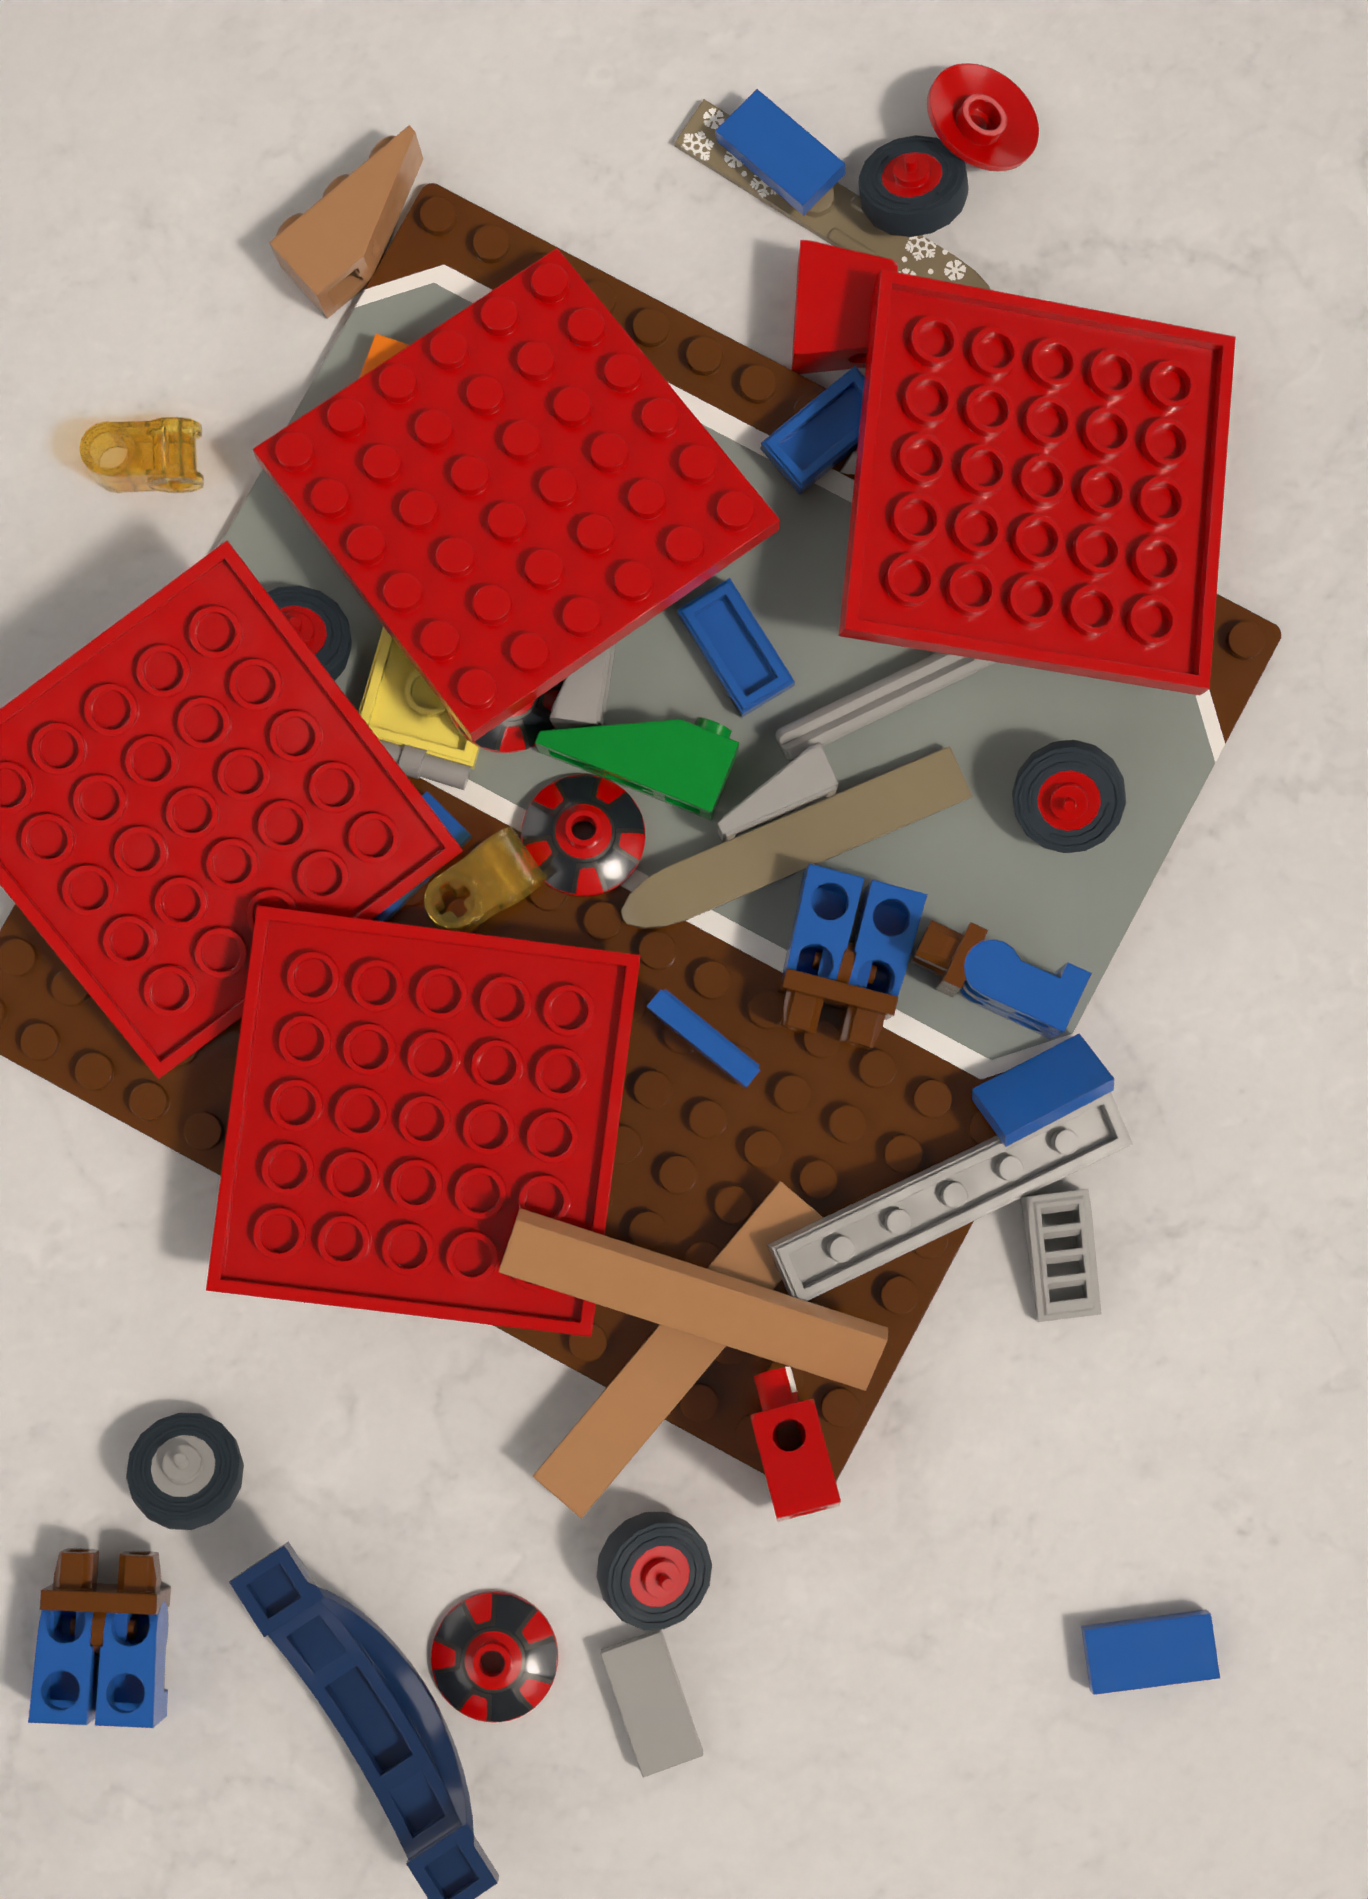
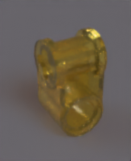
M165 417L151 421H105L87 429L81 438L79 451L83 463L99 486L109 492L159 491L187 493L200 490L204 486V475L197 472L196 440L202 437V424L198 421L182 417ZM115 447L127 449L126 458L117 467L103 468L99 466L101 457L109 449Z
M507 827L483 841L464 859L439 876H436L426 889L424 906L432 924L437 929L468 933L501 910H505L526 898L547 880V877L514 829ZM452 891L457 897H461L466 893L469 895L464 901L467 910L464 916L457 918L451 911L445 912L442 915L439 913L445 907L442 896L446 892Z

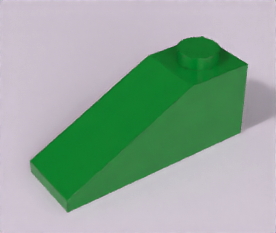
M697 717L695 724L677 719L540 731L535 742L541 754L710 821L739 752V742L729 738L732 732L729 728L702 717Z

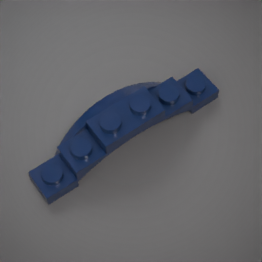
M289 1541L231 1579L229 1583L263 1637L268 1635L287 1658L343 1738L398 1837L408 1858L406 1865L427 1898L475 1899L496 1885L499 1880V1874L474 1836L473 1815L467 1782L449 1728L426 1684L395 1642L375 1622L351 1603L328 1590L316 1586Z

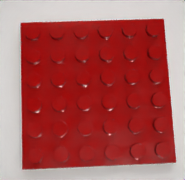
M558 248L252 449L257 462L472 743L779 531L780 519Z
M881 269L874 284L838 636L1199 696L1210 689L1236 337Z
M228 540L0 708V885L158 1079L242 1017L257 905L372 920L463 851Z
M257 905L206 1291L592 1337L595 1303L499 1273V1269L520 1208L605 1236L641 955Z

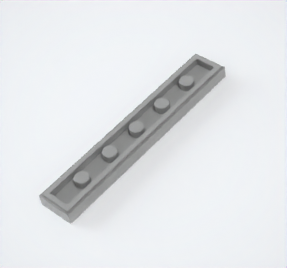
M1110 1092L1005 1147L998 1136H994L771 1242L767 1246L789 1296L808 1301L1110 1156L1133 1143Z

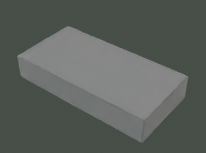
M662 1629L654 1630L601 1649V1657L642 1777L644 1778L702 1757L703 1748Z

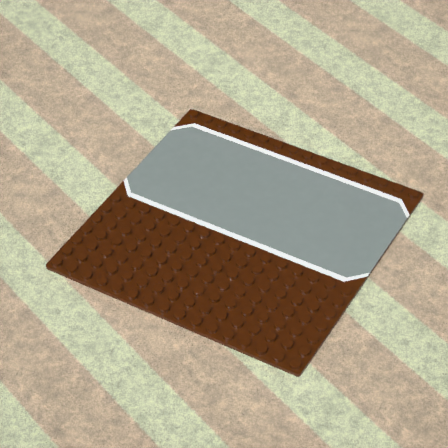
M429 183L425 185L288 425L359 379L376 333L411 345L558 247L438 184ZM558 248L780 519L779 531L616 643L604 726L677 719L695 724L697 717H702L729 728L732 731L729 738L739 742V752L711 821L619 785L633 798L640 809L645 825V847L636 870L623 884L605 894L591 897L566 895L544 884L527 863L522 848L521 830L527 808L535 796L546 786L568 776L597 775L541 754L535 745L515 753H495L480 748L474 770L471 769L465 790L422 777L415 779L407 776L421 795L428 791L473 838L462 848L463 851L446 863L388 922L641 955L605 1236L707 1268L779 1181L791 1189L822 1217H826L997 1136L972 1101V1089L1071 1038L1281 639V630L1269 620L1217 594L1210 689L1200 696L997 662L822 746L838 781L836 794L950 746L973 797L817 864V866L864 877L850 941L854 940L865 887L872 880L928 894L898 995L895 1014L888 1020H884L882 1030L874 1047L868 1050L838 1042L845 1010L825 1004L822 1006L816 1034H805L782 1028V1003L785 994L778 993V988L783 974L804 870L694 918L667 927L642 929L626 925L622 919L621 910L629 894L646 878L670 865L722 844L718 834V822L722 820V817L791 762L783 755L777 743L776 732L779 728L937 652L838 636L855 474L841 473V469L853 452L799 495L760 449L762 441L827 388ZM262 469L220 545L228 540L267 592L277 587L300 585L319 590L338 603L349 621L352 647L346 668L335 682L359 712L383 625L264 469ZM729 578L795 681V685L743 718L677 615L678 609ZM1074 739L1096 745L1113 758L1124 777L1126 805L1120 824L1104 842L1087 851L1061 853L1043 848L1025 834L1014 814L1012 790L1018 770L1033 752L1051 742ZM579 821L572 827L573 835L581 840L590 839L596 832L594 825L588 821ZM15 904L0 929V1055L221 1176L242 1017L158 1079ZM376 917L372 919L374 921H379ZM931 920L961 934L970 922L988 930L984 941L993 939L1003 941L1014 948L1020 960L1052 975L1067 962L1092 973L1065 1032L1052 1039H1048L970 1002L962 996L960 991L953 997H950L935 990L941 977L910 963ZM660 989L669 991L760 1065L759 1073L746 1089L742 1088L647 1010V1005ZM974 1221L808 1300V1302L888 1327V1341L866 1391L791 1367L799 1400L814 1399L836 1482ZM783 1280L773 1289L774 1291L789 1295ZM596 1304L592 1337L493 1326L600 1385L607 1387L659 1324ZM726 1346L665 1420L765 1475L750 1417L752 1414L762 1412L753 1376L790 1366ZM788 1425L777 1431L778 1441L782 1450L794 1451L802 1446L798 1427Z

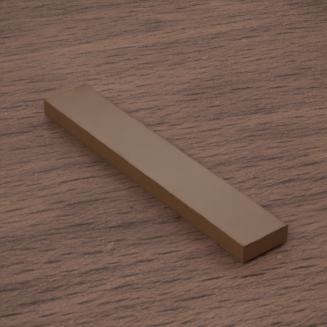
M779 1181L706 1269L773 1290L782 1278L767 1244L824 1217ZM659 1324L538 1468L533 1477L582 1519L726 1346Z
M521 1208L519 1209L499 1269V1273L866 1391L888 1341V1327Z

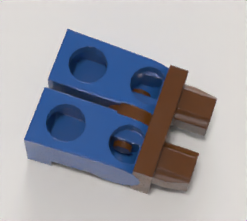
M809 864L803 872L792 933L778 988V993L785 994L782 1003L781 1027L814 1035L816 1034L823 1004L845 1010L838 1042L870 1050L874 1047L882 1030L884 1020H888L895 1014L898 995L928 894L872 880L865 887L854 940L850 941L864 877Z
M931 920L910 963L941 977L935 990L950 997H953L960 991L962 996L970 1002L1048 1039H1052L1065 1032L1092 973L1067 962L1052 975L1020 960L1014 948L1007 943L994 939L984 941L988 930L970 922L961 934Z
M67 1548L59 1552L53 1584L41 1590L39 1610L42 1611L38 1626L28 1723L88 1725L95 1719V1726L154 1728L167 1717L168 1690H164L169 1626L168 1607L170 1606L171 1586H161L159 1552L124 1551L120 1553L118 1584L97 1583L99 1550Z

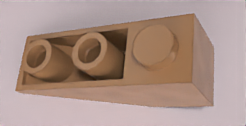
M410 125L397 136L391 135L382 139L373 148L369 159L350 175L344 174L333 180L325 189L322 199L304 214L297 213L289 217L278 229L276 237L269 242L281 268L327 319L367 286L386 251L423 161L416 132Z

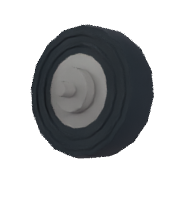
M177 1413L157 1420L140 1434L129 1453L126 1479L133 1502L147 1519L168 1529L193 1530L213 1523L230 1509L242 1486L244 1463L237 1440L221 1422L201 1413Z

